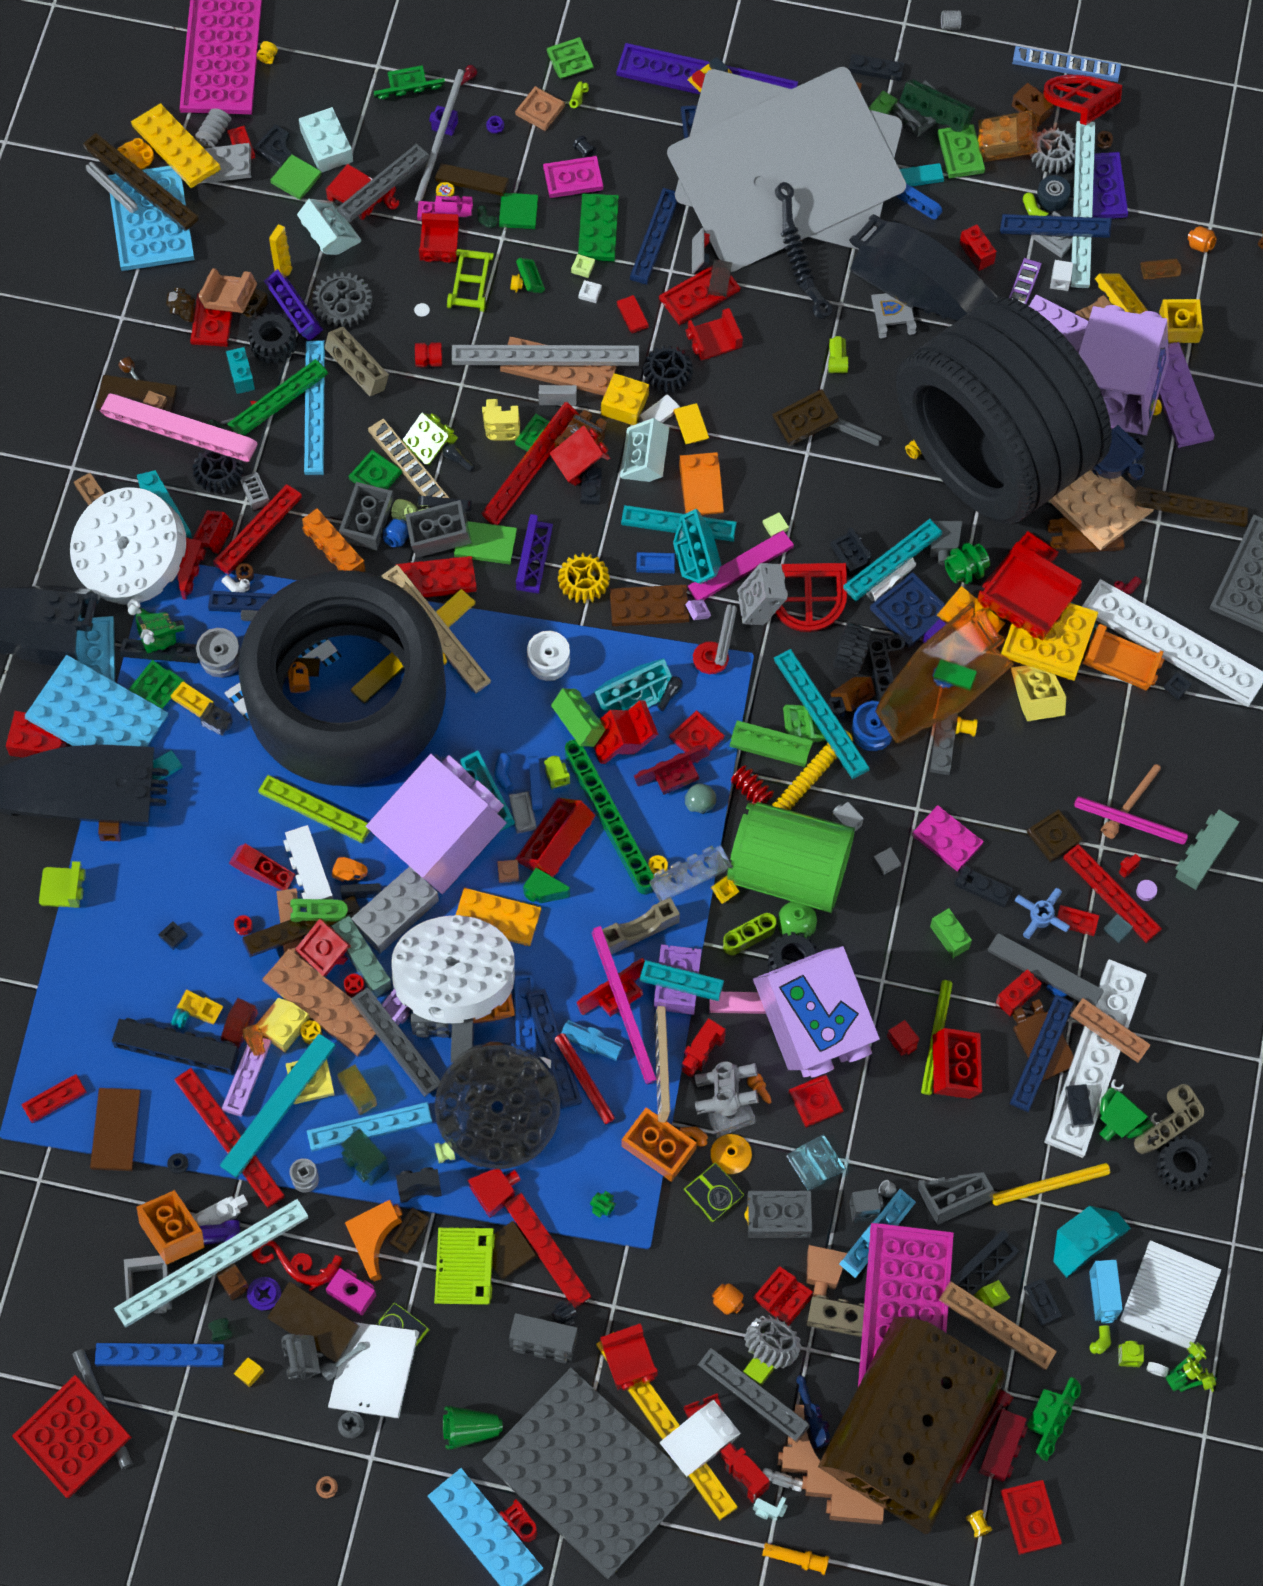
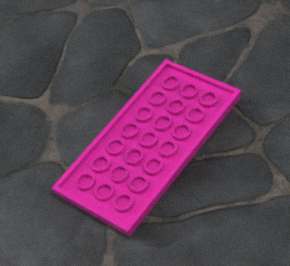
M190 0L180 112L209 113L211 109H220L227 114H252L262 0Z
M871 1223L858 1387L895 1317L923 1320L946 1332L948 1306L939 1301L950 1282L954 1233Z

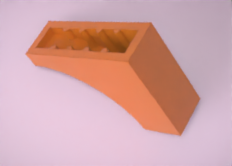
M391 1200L345 1222L369 1278L374 1282L382 1278L378 1263L381 1245L389 1232L402 1223L400 1216L403 1213L399 1205L394 1204Z

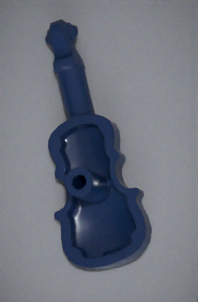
M799 1375L796 1380L799 1384L798 1391L804 1405V1418L810 1425L808 1428L809 1441L812 1448L820 1449L829 1442V1424L827 1421H822L820 1406L811 1403L806 1379L804 1376Z

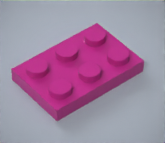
M597 156L543 164L549 198L603 190Z
M938 805L912 833L914 838L957 872L984 842Z

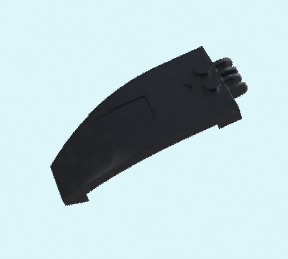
M80 745L43 751L0 767V812L10 816L13 813L45 818L129 824V826L149 827L151 806L166 805L165 799L152 798V794L166 795L167 789L160 787L168 786L167 781L153 779V776H167L169 771L167 769L154 768V747Z

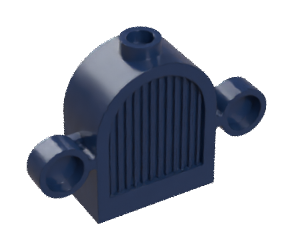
M1117 425L1112 429V443L1108 454L1091 470L1097 477L1101 476L1107 479L1118 478L1128 471L1131 479L1139 480L1143 477L1144 467L1136 462L1142 458L1145 450Z

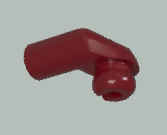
M1135 576L1128 584L1116 581L1114 587L1126 594H1132L1142 581Z

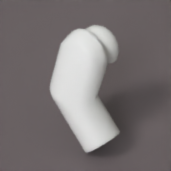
M229 575L222 579V583L231 592H247L250 589V582L247 579L235 582Z

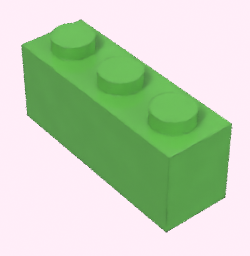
M562 688L551 704L579 746L594 747L606 730L577 689Z

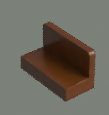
M853 677L830 694L831 697H842L846 711H853L875 696L876 692L871 677Z

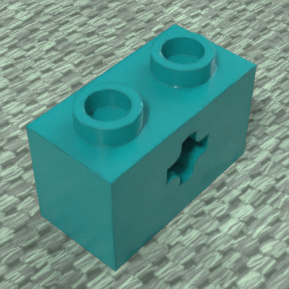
M245 348L226 351L236 393L255 390Z

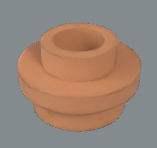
M322 1477L316 1484V1491L322 1498L328 1499L337 1493L338 1485L332 1477ZM324 1485H331V1489L329 1491H324Z

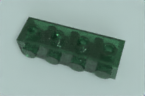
M914 79L906 82L899 101L904 104L905 108L915 109L920 112V115L932 117L937 123L946 124L956 132H962L969 128L975 112V108Z

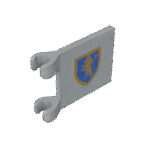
M886 293L871 295L879 338L887 337L886 326L907 323L908 335L916 334V323L912 308Z

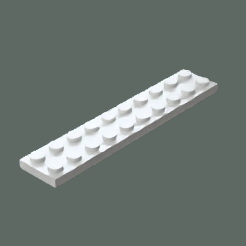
M1101 579L1082 606L1099 612L1096 621L1146 649L1156 653L1160 650L1164 651L1162 658L1247 707H1249L1263 685V671Z
M1109 959L1098 986L1104 990V993L1095 1007L1128 1029L1146 974ZM1084 1026L1044 1141L1046 1144L1082 1158L1085 1156L1099 1115L1101 1098L1107 1091L1120 1053L1119 1049L1086 1026ZM1087 1084L1094 1124L1092 1126L1072 1128L1065 1087Z

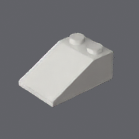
M712 1400L664 1438L660 1444L686 1477H688L719 1454L730 1442L732 1444L741 1433L718 1404Z

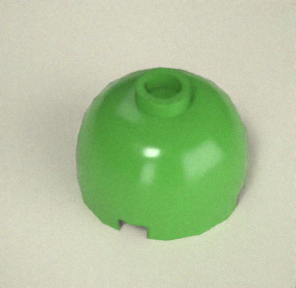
M790 901L782 907L778 914L777 926L782 934L787 933L789 936L791 932H796V935L799 936L802 933L804 938H807L816 930L817 917L812 907Z

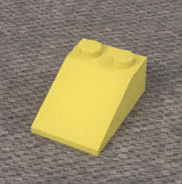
M1027 665L1011 668L1021 709L1027 721L1065 715L1066 695L1055 674Z

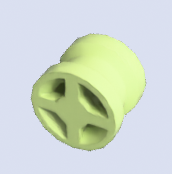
M447 1140L443 1144H434L439 1164L448 1159L451 1161L455 1160L451 1140Z

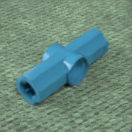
M569 1020L565 1023L562 1033L566 1034L570 1042L580 1045V1048L591 1054L598 1053L614 1061H617L624 1044L606 1037L598 1029L592 1027L585 1028Z

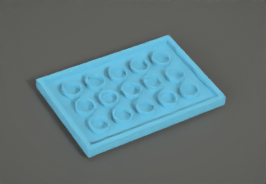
M170 166L142 170L186 206L182 178ZM116 174L107 175L138 205V210L130 213L110 194L121 271L194 260L190 228L185 232Z
M68 655L62 660L25 714L26 720L72 746L125 745L148 747L168 717V712Z

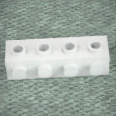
M308 825L285 832L287 840H283L286 851H291L292 857L289 860L292 869L297 868L299 875L295 877L298 886H303L304 893H301L303 899L333 900Z

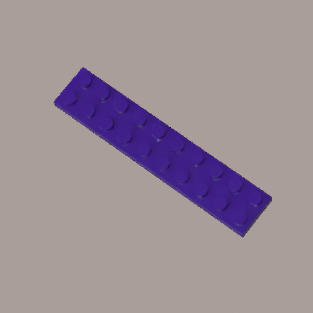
M625 43L616 76L701 94L687 79L696 71L709 64V61ZM727 66L732 71V74L788 89L798 87V81Z

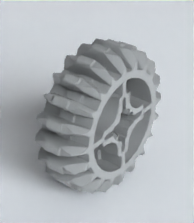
M1051 127L1049 131L1043 129L1042 133L1038 132L1036 134V137L1032 139L1030 144L1032 163H1036L1037 168L1042 167V171L1049 170V174L1052 171L1058 174L1059 170L1065 172L1066 168L1070 169L1072 164L1075 163L1076 138H1072L1071 133L1066 134V129L1060 131L1059 127L1056 130H1053Z
M770 1315L767 1318L761 1316L759 1319L756 1318L748 1326L744 1338L746 1341L745 1346L749 1348V1353L754 1354V1359L758 1358L761 1363H766L768 1367L773 1365L775 1369L778 1367L784 1369L786 1366L793 1364L794 1360L799 1356L802 1345L799 1343L800 1338L796 1336L797 1332L791 1330L792 1326H787L785 1321L781 1322L778 1318L773 1319Z

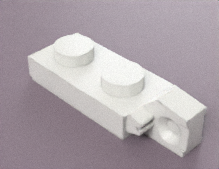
M244 1195L235 1199L231 1196L192 1217L198 1226L221 1224L222 1222L237 1218V1215L241 1213L239 1209L247 1206L248 1202Z

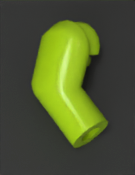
M1099 1326L1100 1338L1090 1344V1351L1093 1354H1102L1109 1348L1111 1344L1110 1326Z

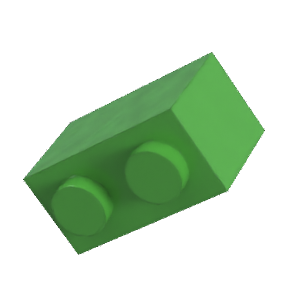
M950 909L932 918L930 927L952 958L970 948L971 938Z

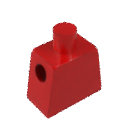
M495 1168L469 1179L468 1186L488 1217L491 1218L504 1207L506 1202L514 1198L515 1191L512 1186L521 1181L515 1170L504 1176L500 1168Z

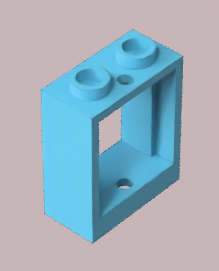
M1095 1261L1089 1271L1095 1321H1101L1104 1324L1113 1323L1123 1310L1117 1261Z

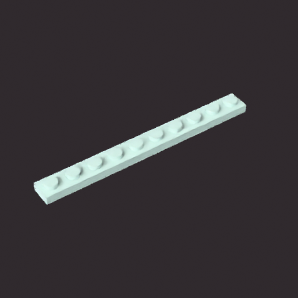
M1080 121L1076 123L1073 217H1092L1095 122H1090L1087 125L1080 124ZM1072 236L1071 262L1073 263L1071 287L1089 288L1091 237Z
M298 1199L118 1305L114 1308L125 1328L305 1221L308 1219L306 1211Z

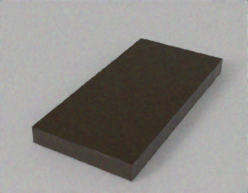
M103 375L95 409L96 411L101 410L108 394H115L143 403L148 391H152L166 397L167 401L162 410L172 412L177 386Z
M292 1282L288 1283L267 1317L291 1334L314 1336L316 1350L335 1362L341 1359L360 1327Z

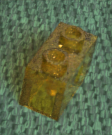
M355 1064L337 1074L339 1083L359 1115L377 1106L376 1097Z

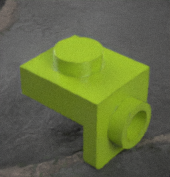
M999 1280L982 1287L973 1295L991 1308L1006 1302L1010 1298Z

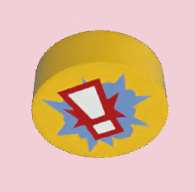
M447 182L440 183L436 188V195L454 196L453 185Z

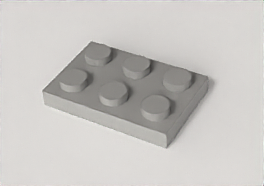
M250 143L204 148L219 163L221 170L199 184L251 178Z

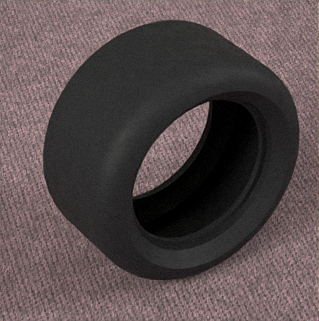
M338 570L316 573L292 582L274 594L259 609L248 626L240 650V686L247 714L257 739L274 760L290 772L306 780L331 786H355L384 779L406 767L425 749L435 734L443 715L446 682L443 652L437 630L427 612L411 594L380 576L359 571ZM345 635L365 637L388 648L402 663L405 673L394 697L376 713L357 721L333 723L314 719L294 707L283 694L285 677L296 658L310 646L327 638Z

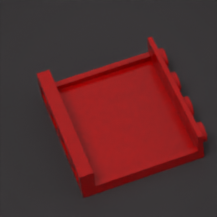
M1016 542L1012 548L1011 555L984 591L980 590L977 602L982 607L996 612L1000 618H1006L1015 627L1024 629L1033 638H1039L1043 641L1080 591L1082 581Z

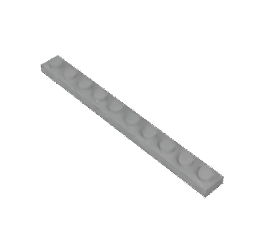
M452 345V365L639 366V346Z

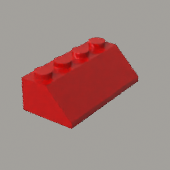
M557 798L515 860H518V863L532 871L538 868L554 877L596 815L580 800Z

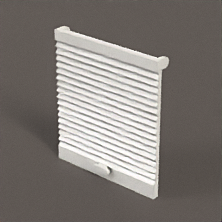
M1149 1241L1120 1321L1187 1349L1190 1346V1341L1195 1342L1221 1269Z
M356 1323L360 1327L341 1358L355 1349L359 1342H364L366 1347L338 1366L328 1407L399 1418L419 1331Z

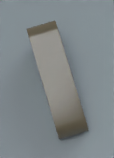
M1181 1084L1169 1090L1167 1100L1175 1112L1135 1139L1134 1147L1137 1152L1146 1154L1159 1148L1204 1116V1108L1190 1086Z

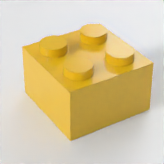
M1200 299L1163 300L1159 313L1168 322V343H1199L1203 333Z
M614 373L601 403V415L636 425L649 396V384Z

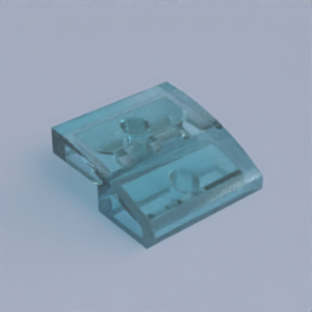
M825 1135L811 1140L786 1156L808 1191L824 1184L827 1179L842 1173L846 1169Z

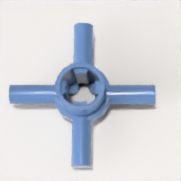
M1055 888L1047 901L1041 900L1035 904L1021 895L1016 897L1015 902L1030 910V917L1032 919V922L1023 933L1025 938L1030 939L1037 927L1045 928L1050 923L1064 932L1069 930L1070 925L1054 916L1053 905L1062 893L1060 889ZM1040 911H1043L1042 916H1038L1037 914H1039Z

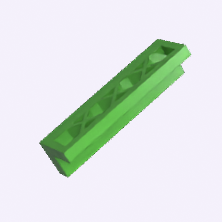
M737 720L729 747L805 767L813 741Z

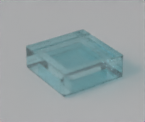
M1118 914L1104 927V931L1118 943L1132 930V926Z

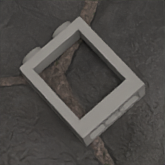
M160 1255L124 1260L126 1301L134 1296L133 1272L163 1269V1279L170 1275L169 1264L166 1265ZM169 1301L154 1310V1313L161 1314L172 1309V1302Z

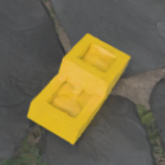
M186 989L176 1009L181 1008L182 1012L188 1011L190 1016L214 1025L223 1006Z

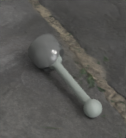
M359 1342L355 1349L335 1364L328 1362L320 1366V1371L326 1380L330 1381L335 1377L339 1365L359 1350H364L366 1347L365 1343Z

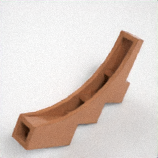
M795 1404L793 1412L804 1420V1405ZM807 1431L798 1443L788 1436V1445H792V1447L784 1446L783 1452L778 1453V1465H781V1472L807 1474V1476L802 1478V1489H806L805 1496L831 1498V1500H827L826 1513H830V1520L882 1524L883 1507L857 1491L850 1489L833 1476L818 1468L820 1460L814 1453Z

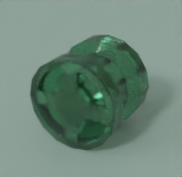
M228 1318L218 1319L208 1324L209 1330L212 1331L211 1338L213 1342H220L233 1336L232 1331L228 1329Z

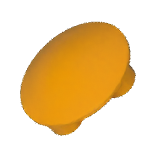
M135 138L133 141L127 142L117 149L141 170L148 167L153 161L154 154L152 148L140 138Z

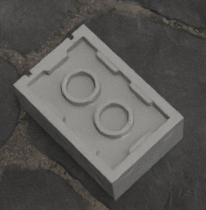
M760 563L737 589L743 624L764 625L787 600L788 592L785 589V574L782 571L781 564Z

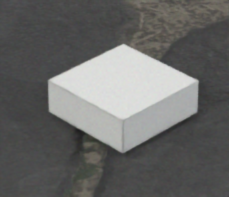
M584 280L579 292V299L596 303L602 285Z

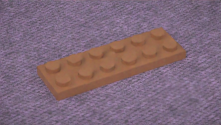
M511 336L508 341V345H545ZM596 365L500 366L501 372L557 385H577L578 390L604 396L617 369V366Z
M290 949L284 953L263 978L264 983L284 999L307 1012L309 1019L316 1021L323 1030L357 1057L376 1035L351 1002L352 998Z

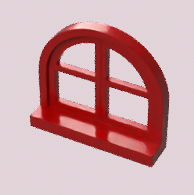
M1062 75L1054 77L1045 83L1043 95L1053 105L1081 113L1080 124L1087 125L1121 102L1123 85L1086 75ZM1080 83L1081 85L1073 88L1063 84ZM1089 85L1104 89L1098 94L1083 91ZM1055 88L1068 92V94L1061 98L1053 90ZM1074 95L1089 98L1083 104L1069 101L1068 99Z
M846 563L781 564L785 577H804L805 597H787L785 602H805L806 621L792 617L787 613L783 605L775 612L778 619L789 628L800 632L821 631L835 623L842 614L847 599V592L843 589V585L847 583ZM811 577H836L837 597H812ZM836 601L834 608L827 616L813 621L812 602Z

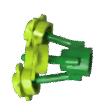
M1190 1341V1346L1187 1348L1190 1355L1176 1368L1169 1371L1170 1375L1166 1376V1380L1174 1392L1178 1389L1180 1392H1183L1186 1389L1203 1385L1204 1390L1211 1389V1392H1214L1213 1386L1216 1385L1217 1378L1214 1377L1213 1372L1208 1373L1207 1368H1205L1204 1373H1201L1203 1369L1199 1363L1202 1358L1207 1359L1204 1355L1206 1350L1198 1342L1194 1344ZM1186 1376H1188L1191 1380H1194L1195 1378H1198L1199 1380L1185 1384L1186 1382H1188Z

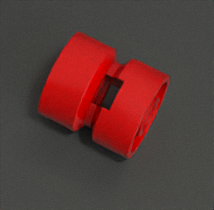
M441 342L430 343L428 346L426 343H415L416 367H427L428 364L431 367H442Z

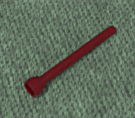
M1000 1389L995 1400L996 1404L981 1428L955 1481L956 1483H960L1002 1409L1011 1404L1013 1396Z

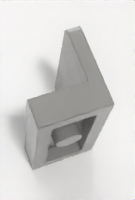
M539 385V405H563L564 402H568L570 405L576 406L577 385Z

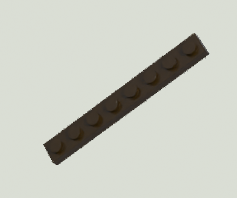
M97 133L83 143V147L185 232L199 220L195 213Z

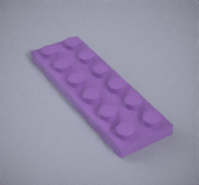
M1179 342L1168 344L1169 363L1158 397L1176 445L1180 448L1213 440L1214 433Z

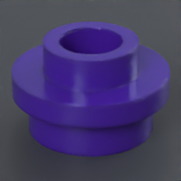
M499 116L490 117L486 123L487 130L491 133H500L504 129V121Z

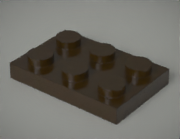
M823 389L772 414L789 446L839 421V417Z

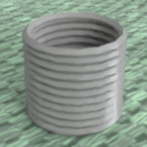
M960 10L942 11V30H959L961 28Z

